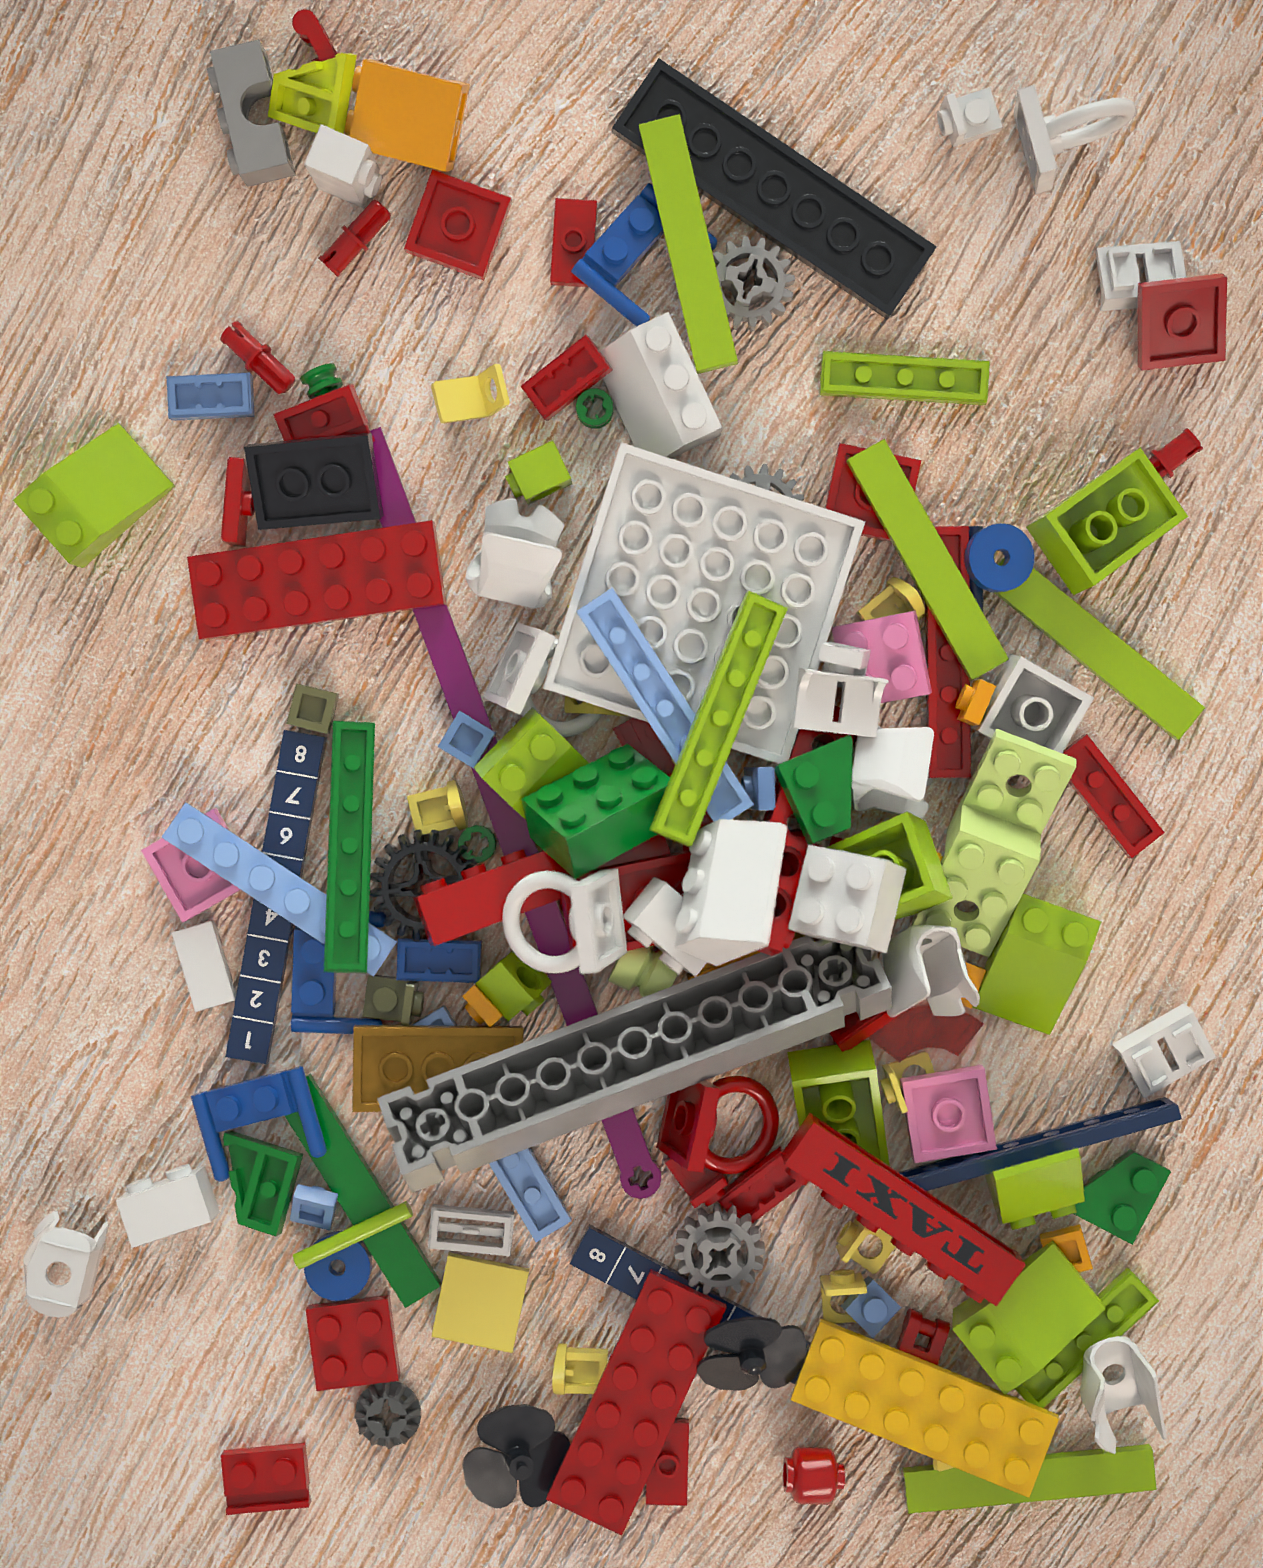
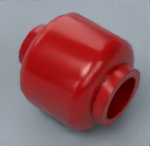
M796 1447L790 1457H785L783 1461L782 1478L784 1492H789L792 1499L799 1504H830L836 1497L837 1489L843 1490L845 1487L844 1464L837 1463L834 1452L829 1448Z

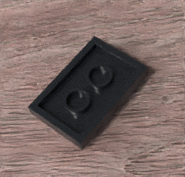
M371 433L248 444L244 447L258 530L376 520L384 516Z

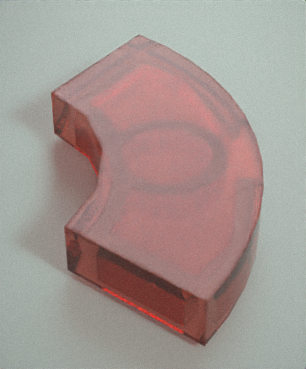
M919 1005L911 1007L868 1038L899 1063L912 1052L927 1047L945 1049L959 1056L984 1023L967 1012L959 1016H934L929 1005Z

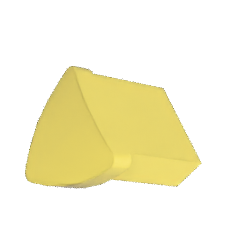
M896 577L889 579L886 582L888 587L856 612L863 621L915 610L918 621L925 616L924 604L917 590L904 580Z
M456 780L447 781V786L407 796L415 830L421 829L423 835L429 834L431 830L441 831L457 827L460 831L468 828L467 809L461 788Z
M558 1343L552 1377L553 1393L556 1395H565V1393L593 1395L608 1363V1349L567 1347V1344Z

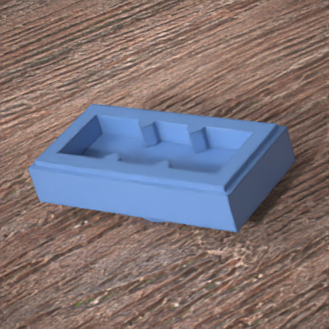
M251 373L166 376L168 418L172 421L255 417L253 375Z
M744 767L741 785L754 804L748 809L774 810L775 771L773 767Z

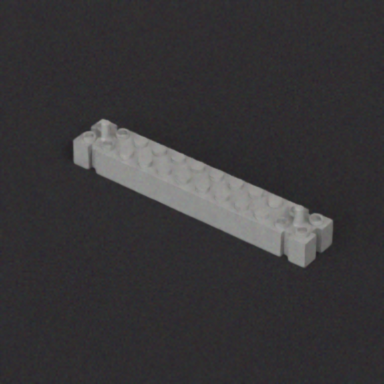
M806 935L792 940L788 949L783 948L782 952L776 955L769 956L764 953H758L427 1079L429 1089L414 1094L411 1087L408 1086L377 1099L387 1130L395 1141L392 1147L401 1175L413 1193L445 1181L442 1170L457 1165L460 1173L463 1174L845 1027L844 1016L853 1012H857L860 1020L889 1010L892 1008V986L879 959L871 961V950L823 939L814 942L812 937Z

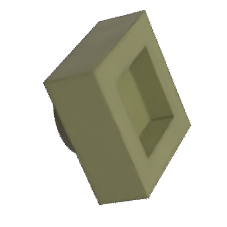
M296 683L286 724L330 734L339 694Z

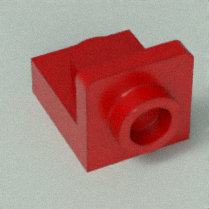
M670 1157L664 1160L665 1165L689 1196V1201L694 1208H697L702 1203L708 1207L726 1193L724 1187L728 1185L726 1174L711 1171L704 1167L703 1172L687 1171Z

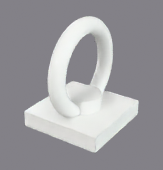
M1035 84L1017 90L1014 118L1035 195L1052 190L1057 172L1054 155L1063 153L1065 149L1096 141L1123 128L1136 114L1135 103L1127 98H1110L1074 108L1057 117L1054 114L1043 117ZM1104 118V119H1102V120H1100V121H1098V122H1095V123H1093V124H1090V125H1088V126H1085V127H1082V128H1079V129H1075V130H1072V131H1068V130H1070V129H1072V128H1074V127H1077V126H1079V125H1082V124H1085V123H1088V122H1091V121H1094V120H1098V119Z
M517 622L483 698L519 715L521 714L522 717L533 707L564 738L585 732L599 720L602 714H580L568 721H554L543 716L534 706L531 694L537 692L546 677L549 665L547 659L553 657L558 639H555V636L543 630Z
M601 869L579 882L560 872H536L521 879L506 898L502 915L505 937L516 956L531 968L546 973H563L580 967V974L597 973L627 953L618 869ZM544 888L556 889L572 899L569 922L572 936L576 940L577 945L564 955L549 956L538 952L527 942L520 927L521 907L525 899L537 890Z

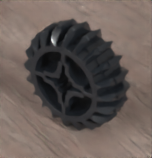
M421 829L415 830L413 835L414 844H411L405 834L399 835L398 842L402 849L398 850L393 844H387L384 849L391 857L390 861L380 856L376 857L374 861L377 866L385 869L384 873L373 872L370 874V880L382 882V888L370 890V897L383 896L384 902L374 907V911L380 913L388 908L391 915L385 918L383 924L388 927L396 920H399L401 924L397 929V935L401 937L407 932L409 927L414 928L412 939L416 942L420 941L423 935L424 927L420 918L406 912L400 906L395 896L416 897L421 895L422 891L418 892L417 888L406 889V887L413 886L421 881L423 873L430 876L428 881L432 878L434 881L445 878L446 884L449 885L463 879L461 871L474 867L477 864L475 858L469 859L465 863L460 858L468 850L465 844L458 847L455 852L450 849L455 840L453 835H448L443 844H439L440 835L438 830H431L428 842H425ZM427 851L437 853L447 859L454 867L457 875H440L436 873L432 867L431 860L428 859ZM414 852L416 863H414L413 877L409 881L393 884L394 874L398 865L405 857Z

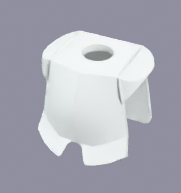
M515 498L500 500L486 506L482 549L474 556L467 567L466 581L468 586L475 594L485 598L534 609L546 605L552 597L551 577L562 558V551L555 548L565 525L553 512L540 504L535 507L528 517L519 514L518 502Z
M878 725L876 738L857 735L852 769L851 803L854 810L867 811L874 808L895 815L908 811L921 819L924 818L929 808V804L923 800L926 786H930L933 782V778H928L934 738L933 729L929 727L881 728Z
M914 925L889 941L887 953H882L884 972L892 986V1008L887 1010V1014L890 1017L899 1015L924 999H927L934 1016H959L964 1014L965 1008L961 997L966 998L974 1007L978 1006L980 996L968 976L957 928L938 925Z
M53 1211L43 1218L34 1230V1240L23 1258L26 1282L25 1296L31 1308L50 1317H66L76 1312L83 1303L90 1300L106 1239L107 1223L103 1224L93 1239L75 1230L56 1227L59 1221L58 1211ZM62 1262L70 1268L71 1278L66 1284L56 1285L48 1279L47 1269L51 1263Z
M1125 1336L1107 1338L1091 1345L1083 1355L1080 1394L1091 1421L1095 1425V1442L1103 1450L1116 1454V1438L1111 1430L1106 1414L1136 1405H1145L1162 1439H1167L1156 1373L1141 1354L1138 1346ZM1112 1364L1123 1366L1122 1375L1114 1381H1106L1102 1375L1103 1371Z

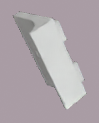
M1180 241L1100 247L1095 252L1101 287L1100 311L1138 308V283L1141 282L1137 258H1143L1146 282L1186 278Z
M799 668L792 728L876 738L882 694L889 680L878 677ZM837 681L843 682L838 722H832Z
M1184 1003L1112 1044L1144 1099L1216 1058L1195 1013ZM1161 1038L1164 1039L1176 1063L1171 1068L1157 1042Z

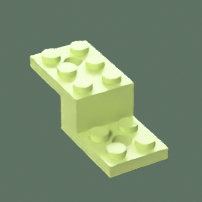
M996 728L947 828L945 852L940 863L953 898L915 914L912 919V926L938 925L957 928L961 947L990 957L1040 862L1041 833L1076 769V758ZM1014 775H1023L1031 783L1025 788L1017 789L1010 786L1007 780ZM967 900L974 902L978 908L973 912H962L956 907V904Z

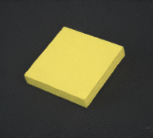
M449 1252L431 1337L513 1353L530 1268Z

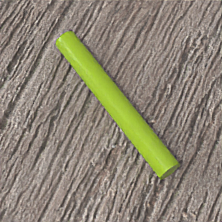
M407 1201L293 1254L294 1262L299 1270L413 1217L412 1209Z

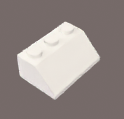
M669 312L630 329L600 351L613 369L602 379L634 447L668 458H674L721 435L722 425Z
M719 819L698 830L693 845L690 847L691 858L689 868L682 884L684 895L681 911L675 922L677 933L674 948L718 966L768 946L787 832L786 825L773 822Z

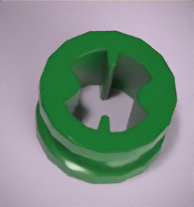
M334 363L318 366L301 376L302 384L309 386L307 391L309 399L342 387L343 382L341 378H336L334 375L337 370Z
M598 388L584 391L578 397L576 403L579 421L585 427L591 429H600L606 426L613 416L611 397L605 391ZM594 398H598L603 401L602 409L606 413L601 418L596 414V419H590L587 417L588 409L584 404L590 399L594 403Z
M475 825L461 833L458 839V847L466 845V841L472 840L473 832L482 833L481 839L487 837L489 846L482 849V855H473L474 849L467 850L462 855L466 860L475 858L477 863L488 860L494 854L497 841L494 833L489 828Z

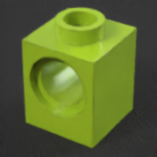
M553 440L508 461L512 473L506 475L505 478L515 499L524 496L527 505L573 484Z
M512 950L475 984L509 1021L520 1011L528 1016L545 1001L541 993L552 981L544 972L531 968L521 961Z

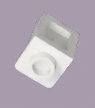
M990 87L956 98L954 93L945 95L940 111L937 112L940 131L943 136H949L952 148L999 133L1003 127Z
M826 642L821 644L818 660L824 662L823 671L866 676L871 650L835 642ZM837 681V687L843 688V682Z

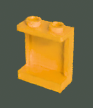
M363 59L362 67L357 66L353 76L352 91L356 92L357 96L354 110L350 109L347 114L345 135L368 144L372 153L444 172L453 170L470 84L430 76L380 63V61L373 59Z

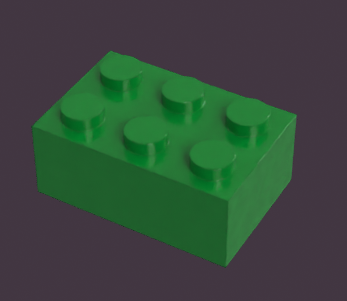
M627 743L522 798L530 838L574 879H577L657 835V833L649 829L670 777Z

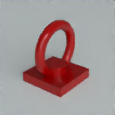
M728 1076L712 1083L704 1080L667 1095L656 1148L687 1171L703 1172L704 1167L722 1174H737L747 1171L764 1159L774 1145L779 1129V1112L776 1102L764 1085L749 1077ZM740 1092L747 1094L758 1103L763 1118L761 1133L755 1144L745 1153L735 1157L719 1156L709 1149V1142L717 1124L716 1110L718 1100L729 1093Z

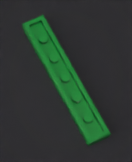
M333 721L323 973H367L375 723Z
M311 1073L308 1074L306 1079L326 1144V1154L319 1158L311 1156L298 1111L285 1115V1118L331 1191L338 1194L337 1200L354 1226L394 1206ZM403 1221L363 1240L405 1308L441 1286V1280Z

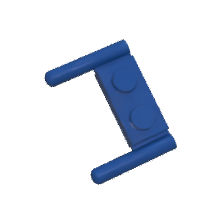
M651 183L645 186L640 195L635 197L571 270V273L636 327L649 321L650 316L618 290L616 286L664 233ZM708 232L713 251L717 246V239Z
M369 911V923L376 928L384 927L383 922L387 918L384 912L376 913L375 911ZM295 925L291 1032L354 1034V1025H383L380 1019L334 1017L337 973H323L324 944Z
M303 1066L190 1096L216 1181L222 1182L227 1180L230 1171L219 1132L289 1115L297 1111L311 1156L319 1158L327 1152Z

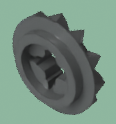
M400 1382L372 1384L359 1397L354 1418L358 1425L359 1434L364 1435L372 1446L381 1445L389 1450L393 1446L406 1444L414 1433L417 1432L421 1421V1406L415 1393ZM386 1399H388L391 1413H398L400 1417L393 1419L389 1430H387L384 1419L375 1416V1414L382 1412Z

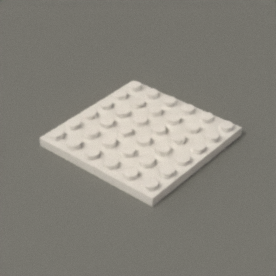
M620 443L543 689L648 722L576 612L613 588L696 715L746 592L751 591L788 609L731 749L778 764L788 761L798 732L797 728H792L799 668L818 670L821 644L827 642L865 521L625 443Z

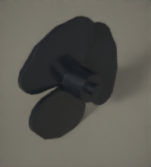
M747 1316L726 1320L708 1329L704 1333V1341L711 1349L735 1354H716L705 1357L699 1361L696 1370L705 1384L720 1390H746L758 1382L759 1375L765 1386L770 1388L783 1387L789 1384L802 1369L807 1353L804 1332L795 1325L781 1327L780 1323L772 1318Z
M527 1404L503 1406L484 1415L479 1420L477 1434L480 1440L499 1451L486 1447H477L469 1451L463 1459L462 1466L465 1484L478 1501L492 1508L500 1509L508 1506L516 1497L517 1480L519 1481L521 1499L527 1506L539 1507L548 1501L546 1500L547 1494L570 1446V1442L564 1433L554 1431L555 1421L547 1410Z

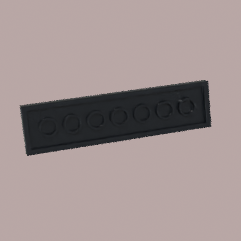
M658 58L613 125L612 134L645 155L639 124L680 114L699 193L888 320L937 246Z

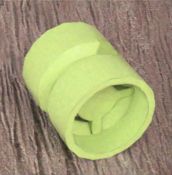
M649 946L648 948L644 947L627 951L625 955L617 959L608 981L628 991L638 986L640 996L645 997L671 987L677 974L659 959L663 952L659 950L656 953L653 951V947Z

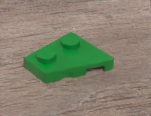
M850 735L790 759L773 768L808 845H813L851 828L853 740Z
M231 1130L225 1132L223 1142L224 1146L229 1147L232 1164L229 1177L231 1188L236 1194L234 1206L237 1223L275 1237L282 1234L303 1154Z
M1130 1149L1114 1160V1164L1110 1168L1101 1170L1088 1179L1089 1183L1083 1186L1085 1202L1075 1204L1077 1213H1074V1215L1133 1245L1171 1171Z

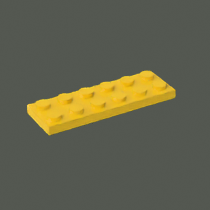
M821 1318L790 1398L791 1401L1030 1498L1059 1422V1416L1054 1412L1012 1395H1004L1002 1391Z

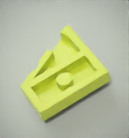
M339 53L335 54V58L322 62L313 61L302 65L296 70L288 69L275 73L267 117L314 133L318 132L320 125H324L344 134L357 55Z

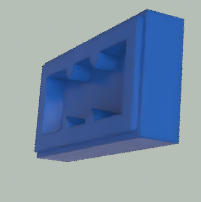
M398 938L396 980L476 983L481 978L482 940L452 939L439 945L431 946L428 938H421L418 942L413 941L412 938Z

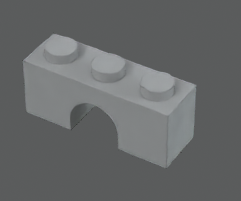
M260 40L210 51L213 67L207 68V73L214 94L220 93L223 108L217 109V115L223 134H230L233 148L226 150L233 175L239 174L247 187L296 176L287 136L280 123L255 125L249 122L251 107L258 100L271 96L273 83L268 56Z

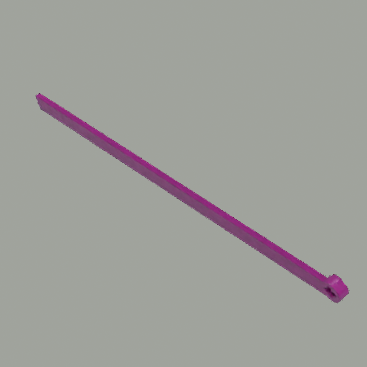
M382 428L373 429L370 433L375 438L373 448L384 514L379 519L383 528L416 523ZM441 605L413 609L453 720L458 712L461 711L493 730L448 606ZM494 736L482 758L498 743L496 736ZM471 767L503 855L521 849L525 850L526 856L538 852L535 842L530 838L526 819L513 809ZM557 901L525 912L540 953L549 956H560L570 952L567 928ZM580 967L563 973H547L552 981L551 985L566 1026L598 1015L584 974H580ZM632 1108L603 1119L604 1129L621 1172L620 1182L622 1188L633 1198L643 1199L652 1196L660 1187L661 1170L657 1161L651 1158L634 1109ZM636 1166H641L644 1172L651 1171L653 1176L647 1179L646 1186L640 1187L638 1183L630 1181L629 1178L634 1175L633 1168Z

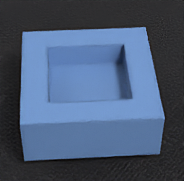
M459 711L438 747L474 769V766L481 760L496 732Z
M297 1184L292 1201L290 1221L330 1231L335 1216L338 1194L329 1192L319 1186L309 1187Z
M867 1276L864 1280L867 1286V1293L850 1295L841 1307L874 1338L902 1307L870 1276Z

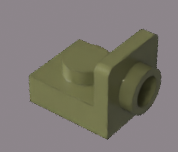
M369 974L362 1017L401 1022V1025L404 1026L411 1025L414 1022V1016L421 1017L423 1010L424 992L418 991L419 981L396 980V977L376 974L373 977Z

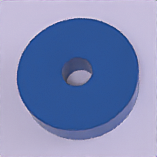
M990 525L979 530L969 540L964 554L965 568L970 579L978 587L986 591L1005 592L1023 584L1032 572L1034 566L1033 546L1027 535L1013 525ZM996 551L1002 552L1005 557L1002 566L994 561Z
M341 1231L329 1232L317 1239L314 1244ZM362 1240L305 1267L306 1281L316 1294L332 1301L350 1299L365 1287L372 1272V1256ZM341 1260L345 1264V1270L342 1272L335 1271L331 1265L332 1261Z

